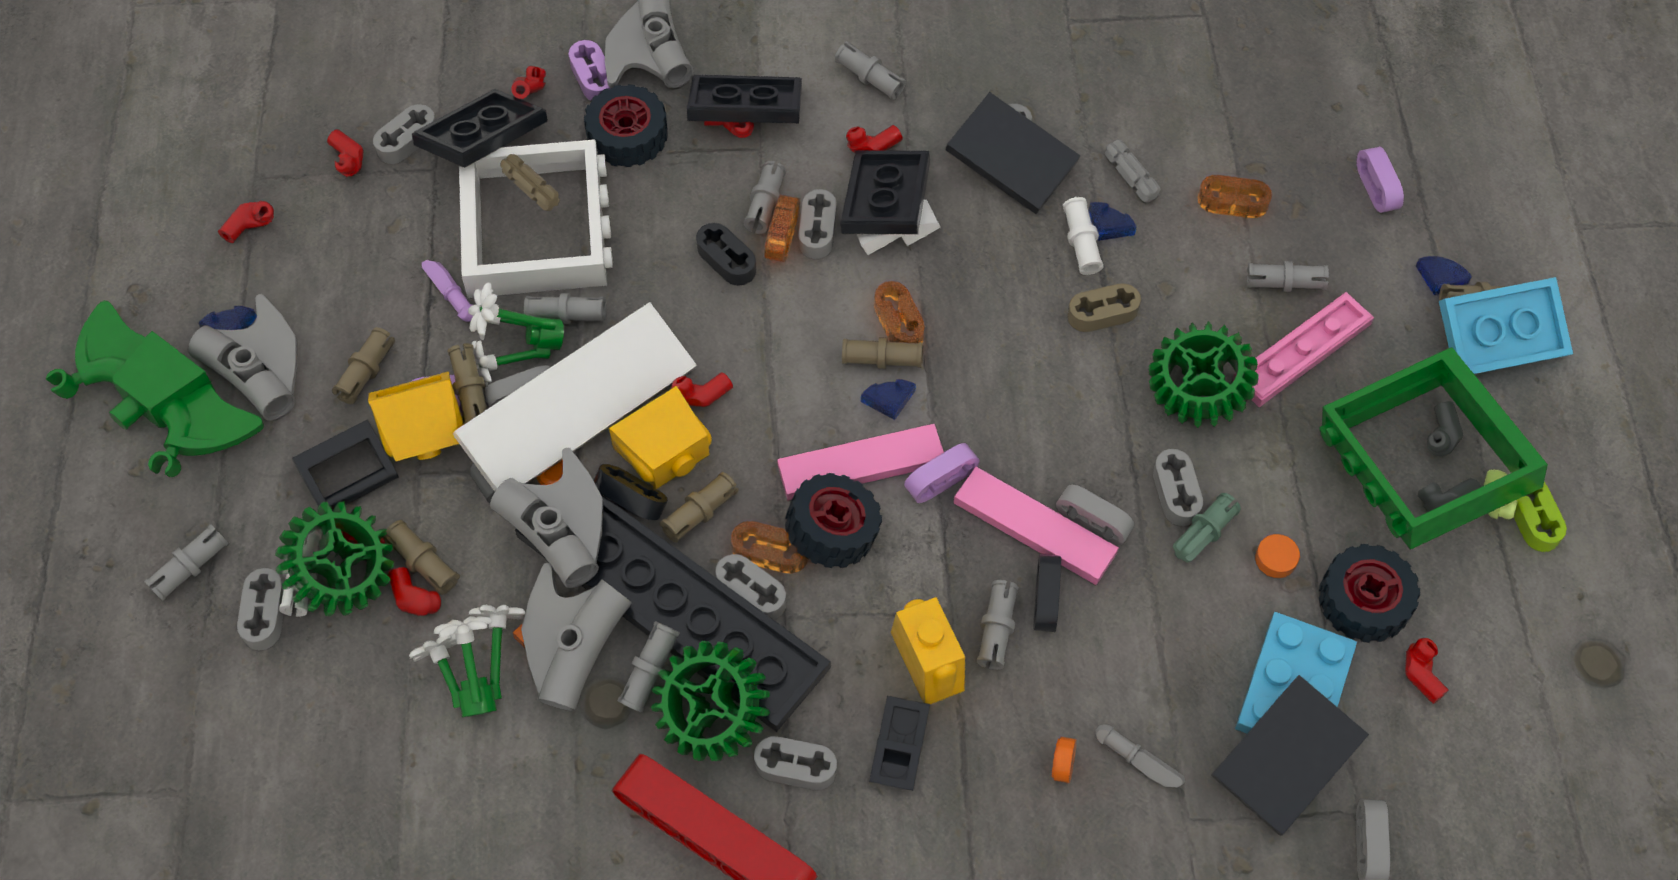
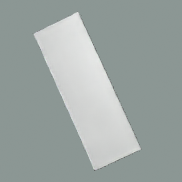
M649 302L455 430L453 436L494 491L509 478H514L518 482L528 484L560 462L564 448H570L573 452L668 388L676 378L687 375L697 365L651 302Z

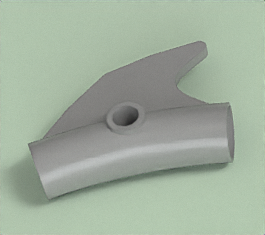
M638 0L620 18L608 34L605 41V69L607 83L610 88L617 85L624 72L630 68H641L656 75L668 88L681 87L691 79L694 70L676 34L670 0Z
M258 294L255 297L257 318L253 325L241 330H219L210 326H203L192 336L188 351L192 358L213 369L233 384L248 398L266 420L272 421L285 416L295 404L293 393L297 374V339L282 314L263 294Z
M564 448L562 450L563 474L557 482L550 485H534L521 483L514 478H509L495 491L490 502V508L518 529L541 552L567 588H575L591 580L598 572L597 558L602 536L603 499L592 477L570 448Z
M550 563L543 564L529 597L521 631L528 664L539 693L537 700L559 709L575 711L587 678L599 653L632 602L602 579L595 587L579 595L568 598L561 597L557 592L555 573Z

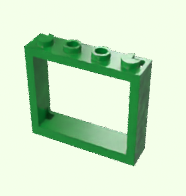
M1452 347L1323 406L1322 426L1319 427L1323 440L1329 447L1334 446L1341 455V461L1346 472L1351 477L1356 476L1363 485V492L1368 502L1373 507L1378 506L1385 515L1386 524L1390 532L1396 538L1401 537L1410 550L1543 488L1548 464ZM1442 386L1511 473L1415 518L1349 428Z

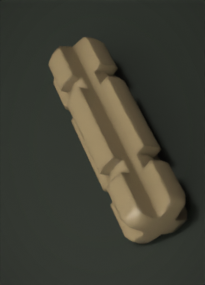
M509 154L506 159H502L500 163L502 173L510 180H515L514 184L532 200H537L536 204L543 210L551 211L554 206L559 205L560 198L558 197V192L551 185H546L547 182L531 167L523 164L524 161L515 154Z

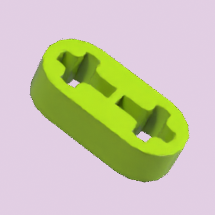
M1544 482L1543 488L1530 493L1535 496L1533 501H1531L1529 496L1517 499L1514 519L1528 546L1540 552H1549L1554 550L1564 538L1567 527L1548 486ZM1541 525L1544 530L1550 529L1552 531L1551 536L1549 537L1546 532H1538V526Z

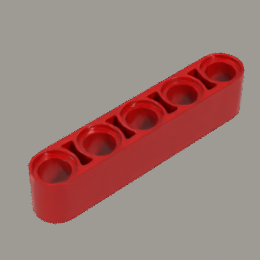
M638 754L611 790L615 797L625 806L733 880H816L818 877L816 872L803 860L644 754Z

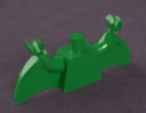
M105 300L100 302L90 314L78 337L75 349V363L78 372L70 375L62 369H54L46 376L48 382L58 385L53 387L51 391L59 397L66 399L72 398L77 393L81 383H84L86 386L104 381L113 383L123 400L109 412V415L125 430L142 415L158 428H165L167 426L168 435L163 445L166 451L155 452L148 462L149 469L155 474H158L161 471L162 465L168 461L165 475L175 477L181 471V464L177 459L178 455L197 456L218 452L251 438L264 428V423L259 416L234 407L222 400L202 368L155 332L151 331L145 337L131 330L123 322L113 305Z

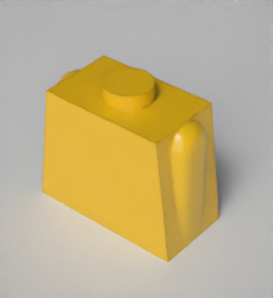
M449 371L368 393V402L375 418L383 448L389 457H394L395 462L417 456L418 460L433 458L442 453L441 449L459 444L453 433L463 426L464 423Z
M677 386L609 428L613 449L635 469L645 482L650 483L656 489L676 476H685L693 470L696 463L710 455L711 434L693 413Z
M937 597L927 601L914 599L908 602L903 610L896 612L891 635L923 703L933 704L965 691V655Z

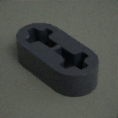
M708 223L698 230L696 235L698 253L721 277L730 284L737 286L745 285L755 278L756 259L754 253L727 227L719 223ZM707 240H712L713 242L720 240L721 248L713 242L707 245ZM732 260L739 266L745 263L746 268L742 269L737 266L732 269Z
M601 464L593 480L600 494L630 512L648 520H659L668 501V498L661 491L614 465Z
M1039 554L1033 629L1037 631L1056 632L1061 578V556Z

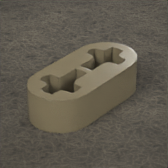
M1125 283L1076 294L1070 301L1067 313L1068 322L1073 328L1082 332H1090L1128 323L1138 314L1141 295L1135 287ZM1116 299H1121L1124 304L1129 303V307L1124 308L1121 303H1116ZM1085 308L1087 312H1092V316H1086L1084 312H1079V309Z

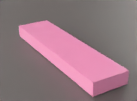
M1347 292L1342 294L1256 357L1258 367L1255 372H1257L1259 378L1258 384L1253 387L1255 395L1252 401L1258 407H1261L1369 327L1374 317ZM1236 373L1233 375L1232 382L1236 378Z
M930 424L777 459V465L786 498L789 501L793 499L801 483L806 479H812L814 475L820 474L821 476L827 473H835V475L849 476V479L863 484L914 472L922 465L944 453L935 424Z
M978 467L974 468L954 496V504L1041 554L1061 556V565L1095 585L1098 584L1117 555L1119 547Z

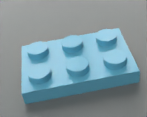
M1556 277L1446 298L1439 301L1448 347H1452L1474 374L1573 354Z
M1274 612L1235 729L1247 734L1298 675L1338 707L1357 641Z

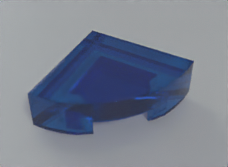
M1090 203L1089 213L1092 223L1096 226L1099 234L1098 241L1135 235L1137 227L1127 213L1122 214L1110 208V204Z
M1422 257L1418 259L1416 264L1418 271L1434 296L1440 293L1443 284L1467 285L1472 278L1471 274L1463 266L1444 257Z
M234 306V309L219 313L213 311L202 318L198 324L200 328L210 326L219 330H241L248 328L257 318V315L252 308Z
M896 379V382H886L879 385L875 383L861 394V402L895 420L914 394L916 384L903 379Z

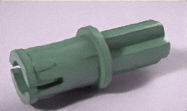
M1221 493L1203 514H1196L1192 518V525L1173 544L1174 555L1188 563L1210 542H1216L1221 537V530L1241 511L1238 502L1231 508L1227 507L1235 498L1227 493Z

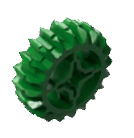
M1209 321L1205 324L1204 330H1197L1193 322L1189 325L1188 333H1184L1179 328H1176L1174 340L1164 337L1161 341L1162 349L1154 350L1152 354L1154 362L1150 363L1148 368L1149 375L1151 376L1149 387L1152 392H1156L1154 394L1155 402L1157 405L1165 404L1164 410L1167 416L1179 412L1178 421L1181 424L1186 422L1189 417L1194 418V425L1197 428L1201 426L1202 419H1209L1210 424L1215 427L1218 424V416H1222L1230 422L1233 419V409L1243 413L1246 409L1245 400H1252L1254 398L1255 389L1253 387L1258 384L1259 375L1255 372L1258 362L1256 357H1250L1252 355L1250 344L1241 345L1242 337L1239 332L1228 337V328L1225 325L1217 332L1212 331V324ZM1227 362L1230 363L1236 373V378L1231 385L1225 381V375L1222 374L1223 367ZM1176 365L1182 368V374L1184 375L1183 383L1179 387L1174 384L1170 377Z
M327 501L322 502L318 506L317 512L313 508L307 507L302 512L303 519L293 517L288 523L291 530H284L279 537L285 545L279 546L276 549L275 556L286 561L276 567V573L290 575L282 583L283 589L287 590L295 586L299 590L293 597L296 603L302 601L304 597L309 598V612H314L320 604H324L325 616H332L337 606L343 616L349 615L352 612L353 605L359 610H363L368 606V598L376 600L381 595L378 586H386L390 581V577L384 571L391 570L394 567V561L383 556L393 550V545L380 542L387 534V529L373 530L371 526L376 522V516L371 515L365 521L359 518L362 513L361 506H356L350 514L347 513L344 501L338 502L334 511H332ZM317 530H321L322 538L319 540L320 551L313 552L309 557H303V545L306 537ZM341 531L351 535L359 544L348 542L343 537ZM331 551L336 553L335 557L339 554L342 559H345L339 566L334 565L335 561L331 563L326 558ZM366 560V573L363 581L358 586L350 588L348 580L352 577L351 566ZM318 573L323 575L327 579L329 588L317 582L310 574Z
M701 641L698 651L692 646L683 648L684 660L674 655L669 658L670 665L674 669L673 671L661 669L658 672L660 678L666 682L664 687L654 686L652 691L656 695H662V702L655 703L650 708L654 712H663L664 717L660 718L655 726L658 729L670 728L664 741L667 744L679 742L677 747L679 754L688 755L692 751L694 760L704 761L708 754L711 761H721L723 752L728 757L738 755L737 743L743 747H750L753 744L751 737L747 733L748 731L754 733H761L763 731L762 725L756 722L755 719L756 716H768L769 714L767 708L759 707V699L769 698L770 693L767 690L757 689V686L763 683L766 677L763 673L751 674L757 662L752 658L742 661L744 651L741 648L734 647L729 651L727 643L718 641L713 648L710 642ZM720 665L716 674H711L705 683L698 684L689 681L702 668ZM732 678L735 679L739 688L740 707L731 698V691L735 684ZM699 693L712 694L711 699L724 710L709 708L710 703ZM682 696L688 700L690 705V711L686 719L682 709ZM718 718L733 722L726 731L712 738L701 736L705 728H711L714 721Z

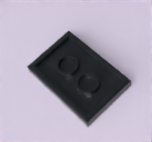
M693 75L687 105V121L799 124L802 78Z
M493 89L412 133L413 144L465 168L548 122L547 113L541 107Z
M991 92L987 94L947 143L945 149L1035 214L1039 212L1080 158L1078 153Z
M855 151L840 222L841 233L918 234L930 166V152Z
M1298 675L1211 776L1277 834L1282 836L1369 734L1304 678Z

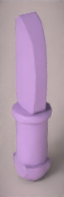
M429 260L422 262L423 270L443 294L444 299L449 301L457 311V316L465 322H471L473 316L468 313V309L473 304H470L463 295L460 286L455 283L448 270L440 262Z

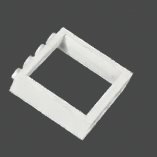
M595 139L501 147L465 168L459 166L461 272L468 298H474L475 290H482L486 283H491L493 294L497 296L607 286L606 268H613L611 247H605L604 239L611 238L609 215L603 216L602 208L609 207L607 184L601 185L600 177H607L605 154L598 155ZM509 154L517 155L524 161L523 164L531 167L537 174L586 170L591 255L483 265L480 179L506 177L502 173L500 163Z

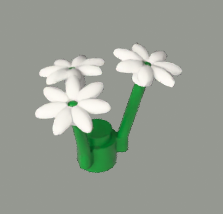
M486 283L482 290H475L474 300L476 305H472L468 309V313L473 316L469 327L471 332L477 330L479 338L484 340L487 323L499 325L500 322L525 326L526 343L534 347L533 350L495 357L494 354L484 355L481 340L473 341L471 344L474 347L473 352L479 376L484 377L486 387L489 385L488 382H492L489 371L497 370V366L533 358L549 359L550 350L561 349L564 338V326L561 319L539 318L500 309L497 304H494L497 300V295L493 294L491 283Z
M487 604L473 608L469 611V615L474 616L466 618L463 622L451 620L447 624L437 626L434 629V634H439L436 642L426 641L423 646L415 648L410 652L409 657L410 659L413 658L414 662L430 655L433 663L439 665L450 690L453 707L461 708L462 718L497 711L495 700L502 699L499 684L502 630L506 629L507 618L524 619L525 611L522 608H509L506 605H501L496 609ZM487 624H489V629H492L490 685H488L487 677H477L471 642L475 640L473 630L488 628ZM461 644L468 678V680L460 682L461 691L447 661L450 656L446 648Z

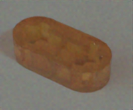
M1211 175L1202 181L1197 198L1201 208L1207 212L1259 218L1268 210L1272 198V190L1267 184L1259 180ZM1212 191H1218L1219 197H1214ZM1250 196H1256L1257 202H1252Z
M785 195L779 196L766 239L765 259L780 262L786 261L799 217L800 198Z
M888 281L879 285L874 295V308L889 341L923 343L924 321L905 285L895 281ZM891 297L894 301H898V310L894 309L890 301H885V298ZM901 322H904L908 331H913L912 336H908L905 332H900Z
M746 521L737 525L731 533V549L733 554L746 557L758 567L793 574L801 571L808 562V558L804 555L801 556L797 552V548L796 553H793L791 559L784 558L783 551H787L789 546H794L788 540L789 534L784 528L755 521ZM749 536L756 537V543H753L750 549L743 548V541H747Z

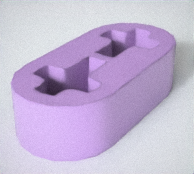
M582 40L574 43L568 53L571 69L584 95L591 101L602 90L610 89L607 83L605 56L598 44L593 41ZM587 56L592 61V64L587 65L582 57ZM598 78L601 85L604 86L598 87L596 83H593V79Z
M1375 147L1359 151L1357 155L1358 173L1375 209L1379 213L1400 209L1404 202L1403 188L1382 147Z
M966 443L958 444L916 469L906 479L904 486L917 503L926 502L969 476L974 468L978 466L979 458Z

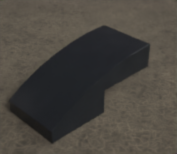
M887 696L869 782L913 791L930 704Z

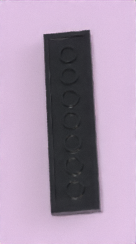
M601 494L603 499V521L597 558L599 568L596 575L581 586L586 590H590L601 579L632 602L622 617L648 636L654 627L655 621L680 632L670 653L674 656H679L683 660V648L692 646L698 651L701 641L710 642L713 648L718 641L727 643L729 651L734 647L741 648L744 651L742 661L752 658L757 662L751 674L763 673L766 677L764 682L757 686V689L767 690L770 693L769 698L759 699V707L767 708L769 710L768 716L756 717L777 732L831 669V661ZM515 529L517 538L543 556L518 529ZM720 665L704 667L697 673L707 680L711 674H716ZM732 678L735 684L731 691V698L740 705L739 688L735 679Z

